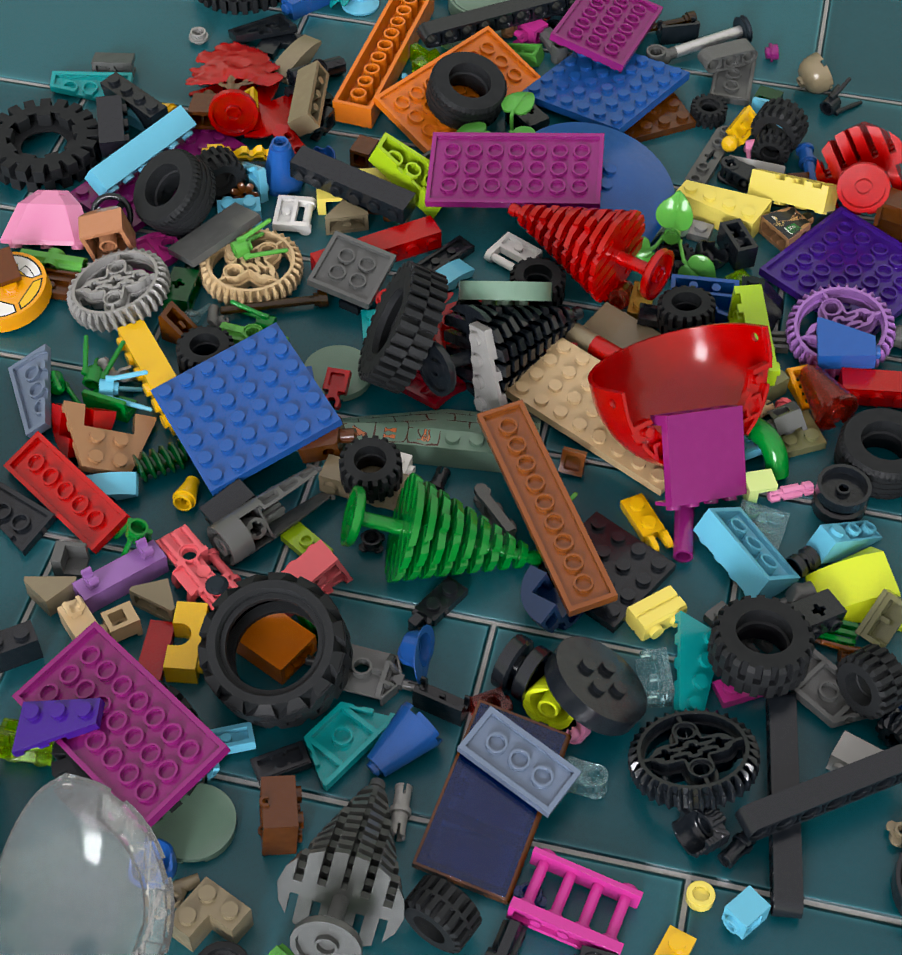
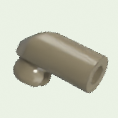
M198 873L171 882L164 898L166 906L175 909L183 903L187 892L194 890L200 884Z

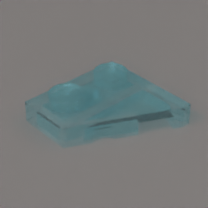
M742 499L740 507L772 545L779 550L790 513Z

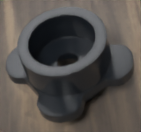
M369 529L361 533L362 542L359 544L361 552L368 551L379 554L383 551L382 542L385 540L383 533L375 529Z

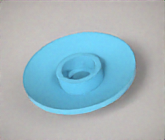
M350 0L345 7L342 6V9L354 16H366L377 11L379 0Z

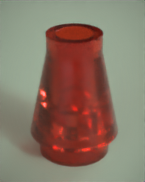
M623 280L609 293V304L620 310L626 308L630 302L633 284L628 280Z

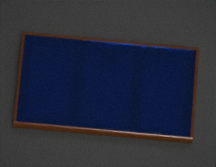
M479 699L463 739L488 708L492 706L564 758L571 740L570 734ZM457 752L411 867L509 905L543 814Z

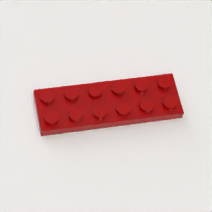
M39 431L3 465L43 505L54 513L83 543H86L87 547L95 554L126 524L127 519L131 518Z

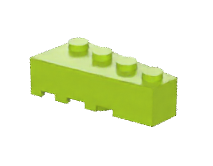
M385 132L368 161L393 184L416 193L415 205L427 216L431 215L434 219L442 207L425 206L430 160Z
M762 284L734 286L727 316L728 322L768 326L773 358L772 368L768 369L767 383L770 386H775L776 378L780 376V364L776 361L775 347L772 340Z

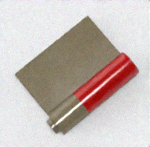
M606 302L584 325L576 322L571 330L565 332V339L570 342H576L579 348L602 361L609 355L627 346L661 335V333L651 327L638 325L637 319Z

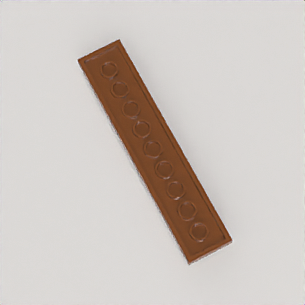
M521 399L478 413L477 421L568 616L571 617L617 601L618 594L523 400Z

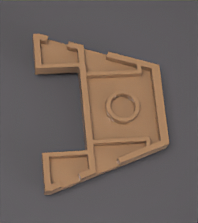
M64 400L62 412L65 413L67 429L70 431L73 439L72 446L79 469L96 474L132 472L135 466L132 455L134 454L139 458V454L143 450L157 417L135 413L132 434L84 425L86 404Z

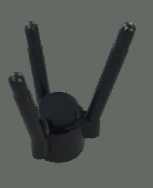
M848 77L841 86L837 84L827 98L820 103V109L825 115L830 116L834 114L838 116L841 112L863 103L860 100L840 108L841 100L838 95L851 81V77Z

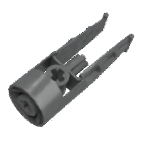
M307 464L305 470L289 476L286 480L275 486H271L265 492L250 499L208 526L206 530L207 536L213 548L219 551L220 558L229 566H235L278 538L279 535L292 526L297 525L300 520L311 512L313 513L328 499L335 500V495L320 492L287 513L284 512L285 508L279 502L280 499L319 473L322 467Z

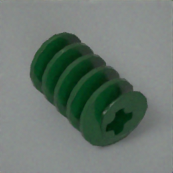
M179 439L176 442V446L169 442L167 450L163 445L158 446V453L153 448L149 449V457L144 451L140 452L139 459L134 454L132 455L136 470L145 483L148 482L149 474L156 480L158 471L167 476V468L176 473V465L185 470V462H187L184 446Z

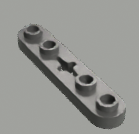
M724 125L715 130L685 177L684 182L690 180L708 185L721 164L722 158L728 153L722 149L721 142L724 137L728 136L725 131L729 126Z

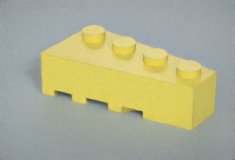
M752 169L747 192L749 195L773 200V204L786 206V204L794 205L795 209L814 210L815 213L827 215V212L835 211L838 198L836 184L764 169Z
M686 180L678 189L688 199L693 211V219L713 224L714 229L719 230L720 222L740 218L752 238L759 231L761 216L770 213L772 200L690 180Z

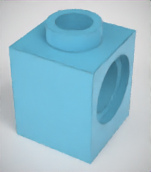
M749 885L725 906L721 919L731 933L737 934L743 940L767 919L771 905Z

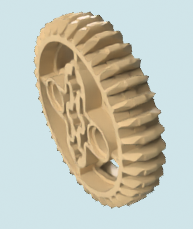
M269 228L265 230L260 229L253 235L264 232V235L251 242L254 248L250 253L288 248V252L255 257L245 261L243 257L237 259L234 256L229 243L199 264L202 285L207 294L212 296V299L217 298L219 303L224 302L226 306L231 304V300L244 304L286 299V295L290 296L292 291L297 290L303 275L304 264L299 247L296 246L294 241L290 240V237H285L284 233L278 234L277 230L271 232ZM224 257L227 265L223 268L221 278L217 279L213 274V269L217 262ZM282 257H285L290 262V268L279 279V275L275 270L279 268Z

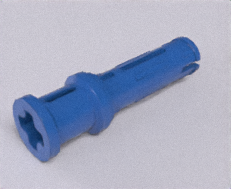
M809 142L801 143L795 149L796 155L799 157L798 165L803 172H809V179L817 180L815 173L817 158L813 154L814 146Z

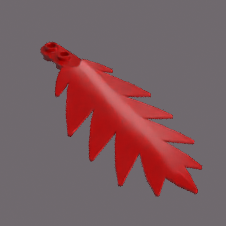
M192 73V76L194 77L199 73ZM237 79L234 82L240 83L243 79ZM279 82L270 87H256L257 84L240 87L238 90L245 91L254 86L258 92V120L251 130L253 132L245 134L244 137L265 138L271 135L274 137L284 136L291 143L296 154L304 143L287 123L293 95L289 97L284 95L272 100L279 87ZM216 84L190 92L189 96H193L194 93H203L205 90L219 93L227 89Z

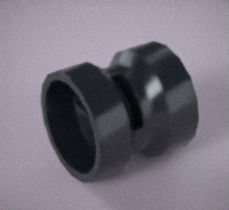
M807 545L798 550V554H792L785 559L801 578L806 576L808 571H814L821 566L819 554L813 547Z

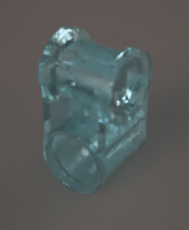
M564 756L566 761L582 771L567 793H574L591 799L603 798L608 791L607 769L600 764L583 761L573 756Z

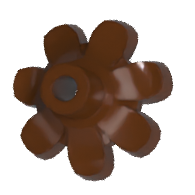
M239 182L237 184L238 188H232L230 192L234 195L233 199L243 198L246 195L259 197L258 192L253 191L254 185L252 183L245 186L244 182Z

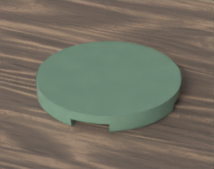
M333 345L321 348L310 355L304 364L305 366H312L314 380L324 395L328 394V392H324L322 389L328 367L350 370L352 376L347 396L340 395L339 397L343 402L359 397L370 387V383L361 380L358 376V367L360 365L358 362L362 355H360V350L354 347Z
M197 783L190 796L185 794L180 799L183 803L173 813L168 811L162 816V820L156 822L151 827L153 838L164 839V841L170 843L176 854L177 862L182 864L183 862H200L204 860L208 862L218 857L229 847L236 834L237 816L231 799L217 787Z

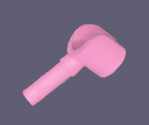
M755 139L745 141L743 151L746 152V158L751 159V151Z

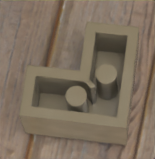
M207 876L167 919L170 935L192 952L212 930L225 940L237 944L254 925L251 908Z

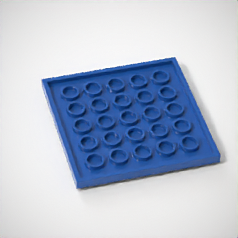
M573 52L522 92H532L537 106L580 122L599 124L624 133L688 81L690 72L636 53L633 54L623 71L620 72L600 62H595L582 54Z
M276 322L150 390L213 497L238 478L243 481L343 425L340 417Z

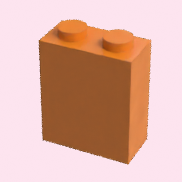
M284 613L272 614L261 618L247 629L238 644L236 653L283 685L305 663L307 655H313L317 651L316 635Z

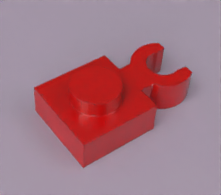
M328 367L322 389L324 392H328L325 395L328 401L334 400V407L336 410H339L341 408L339 397L340 395L347 396L352 373L350 370Z

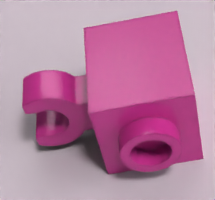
M540 19L518 25V30L513 33L517 39L513 43H542L539 35L544 31V28H548V23Z

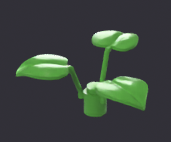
M532 92L512 93L502 101V110L510 113L509 133H536L533 128L528 126H520L514 129L513 121L515 114L525 115L533 108L535 96ZM477 121L464 124L456 132L490 131H486L487 126L484 122Z
M678 190L672 196L662 201L657 207L656 219L665 228L663 235L660 236L653 246H651L649 239L644 237L642 247L635 257L649 262L655 254L653 250L662 241L670 245L678 244L681 260L684 264L679 268L678 274L716 278L715 266L707 256L693 255L688 261L685 259L682 245L683 240L680 238L682 231L688 230L692 225L693 211L688 199Z

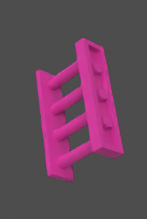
M535 846L529 862L536 866L524 897L517 898L513 896L506 918L518 921L523 926L579 950L584 945L620 955L624 943L619 942L617 939L628 907L637 909L644 892L639 891L630 883H620L559 857L550 849H540ZM547 871L563 878L553 905L549 910L538 907L534 903ZM574 883L590 889L579 920L576 922L562 916ZM601 894L618 901L607 931L603 934L589 927Z

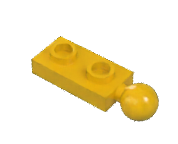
M750 105L742 109L725 131L728 136L724 137L721 142V147L724 151L733 152L737 147L743 145L751 135V123L757 114Z

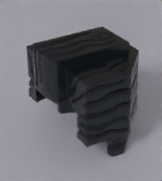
M717 805L714 811L711 808H704L703 813L700 809H693L690 813L689 809L683 808L679 818L671 824L678 842L688 855L698 858L699 855H707L728 842L730 836L729 831L724 826L726 817L717 808Z

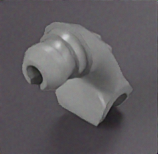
M107 357L100 358L97 362L103 371L109 363V358ZM128 365L118 369V371L112 367L108 375L114 376L129 373V369L132 367ZM136 377L116 380V382H129Z

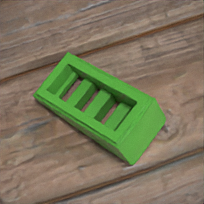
M507 43L531 67H539L544 59L542 44Z

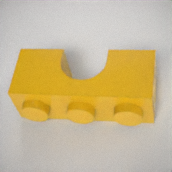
M177 601L172 622L175 637L189 640L182 645L167 646L163 665L166 682L198 684L199 675L204 674L199 665L198 645L202 640L199 632L206 614L210 612L208 603Z

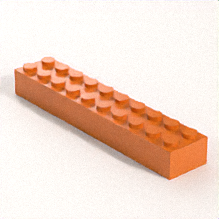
M389 0L332 101V106L335 108V121L372 129L381 112L375 105L373 98L397 82L420 39L417 34V28L422 23L429 21L434 12V0Z

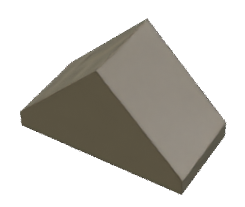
M345 200L339 202L325 216L326 235H333L335 231L350 233L369 230L368 211Z
M24 576V584L28 596L50 617L58 612L57 608L62 606L63 602L75 599L72 583L77 581L76 576Z
M168 578L135 585L129 589L133 606L164 621L173 622L175 606Z

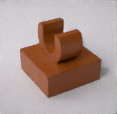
M564 446L558 472L582 477L588 452Z

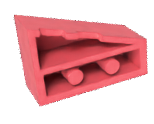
M321 539L310 545L301 556L288 563L286 568L281 571L283 573H290L297 578L301 576L317 584L328 595L334 592L332 587L342 581L349 583L353 580L339 559ZM284 613V614L287 615L288 617H291V616L294 615V614Z

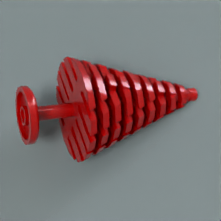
M864 121L835 135V141H828L821 150L828 167L825 169L823 162L817 159L815 170L817 181L836 184L838 198L847 210L857 215L865 212L868 215L876 213L877 208L881 207L888 199L891 185L892 188L902 191L900 163H902V141L891 132L888 134L885 129Z
M512 203L508 208V214L512 217H517L518 224L522 228L527 229L526 232L536 238L535 240L542 247L544 246V249L550 256L553 254L555 261L559 265L561 264L563 269L576 282L581 284V287L590 293L596 302L602 303L603 300L606 302L611 299L623 286L632 270L642 275L640 293L643 298L650 301L660 294L669 279L674 264V253L672 250L667 248L658 250L649 262L635 257L642 247L644 237L641 236L645 232L644 215H641L642 212L638 210L626 211L615 209L613 211V209L599 210V208L588 209L584 207H560L557 205H552L549 208L546 205L535 206L533 204H525L521 207L516 203Z

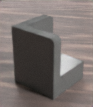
M56 540L50 560L54 576H76L77 578H82L80 571L87 568L90 561L87 544Z

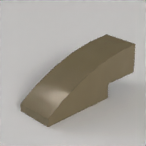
M304 34L289 45L275 61V64L280 66L275 72L283 75V79L280 82L289 85L287 70L309 64L322 44L321 40Z

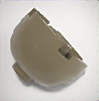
M817 52L803 59L798 68L799 77L796 78L801 89L805 88L813 94L824 93L832 89V85H834L828 66H824L820 62L823 58Z

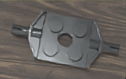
M351 644L353 649L352 669L349 670L348 682L343 691L379 699L380 706H383L399 690L412 691L415 685L420 686L416 681L405 679L398 655ZM308 654L305 665L312 666L316 656ZM359 665H366L369 667V669L366 672H358L355 670V668Z

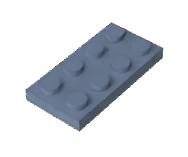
M492 706L488 708L457 747V751L547 818L582 772Z

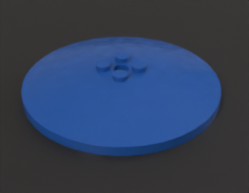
M587 122L559 123L536 131V133H605L600 209H613V211L615 209L626 211L638 210L642 212L641 215H644L645 232L642 236L649 239L651 246L659 240L661 235L652 242L662 227L656 219V210L659 204L672 196L675 191L667 170L646 146L616 129Z

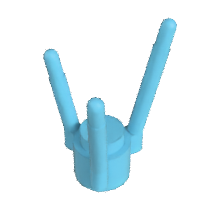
M136 371L114 376L106 375L105 379L99 380V393L114 397L119 396V391L142 392V387L119 386V382L115 381L147 375L148 371ZM124 400L127 406L149 412L153 411L152 407Z

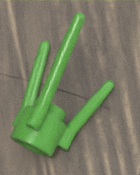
M271 218L260 223L244 235L237 237L235 241L230 242L232 252L237 259L243 257L246 261L255 257L288 252V248L250 253L253 250L251 242L262 237L264 232L253 234L272 221Z

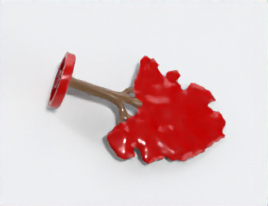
M235 41L232 43L223 42L215 46L213 52L204 50L198 54L195 61L205 63V65L189 69L192 73L199 74L189 77L185 80L187 81L185 84H219L227 89L219 92L212 98L209 103L208 117L211 125L218 132L226 136L237 137L251 131L258 120V108L255 100L248 93L238 89L250 84L270 87L283 79V75L275 72L280 66L269 61L271 58L260 49L242 45ZM237 79H243L240 83L234 82Z

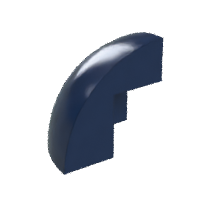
M530 565L521 584V600L524 609L529 617L547 632L554 633V630L557 628L562 630L568 629L580 619L584 612L569 617L548 574Z

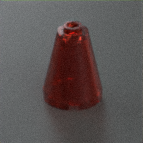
M807 365L801 369L798 379L814 421L820 429H833L836 427L835 423L840 420L844 423L855 414L859 404L857 403V397L818 365Z

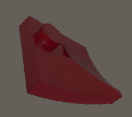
M417 370L414 380L411 379L410 385L406 386L402 393L437 410L451 397L465 391L467 387L466 383L456 375L457 383L454 391L445 397L437 396L427 387L420 374V370Z

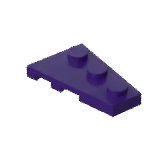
M101 698L23 702L11 753L15 757L25 755L27 750L35 747L40 749L48 747L50 742L61 738L71 739L100 729L105 702Z

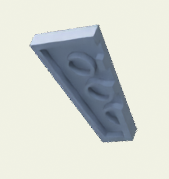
M44 344L8 368L25 434L29 438L37 431L43 433L51 428V348Z

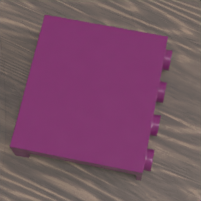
M721 405L650 415L653 422L652 425L661 426L665 500L655 501V505L666 506V510L674 511L681 510V505H685V507H698L700 502L715 504L719 503L718 499L721 498L724 501L737 500L738 495L747 494L743 406Z

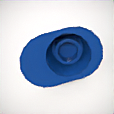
M424 625L421 630L407 632L398 648L397 654L400 662L403 665L414 668L418 684H421V676L427 677L429 662L434 651L435 634L431 625Z

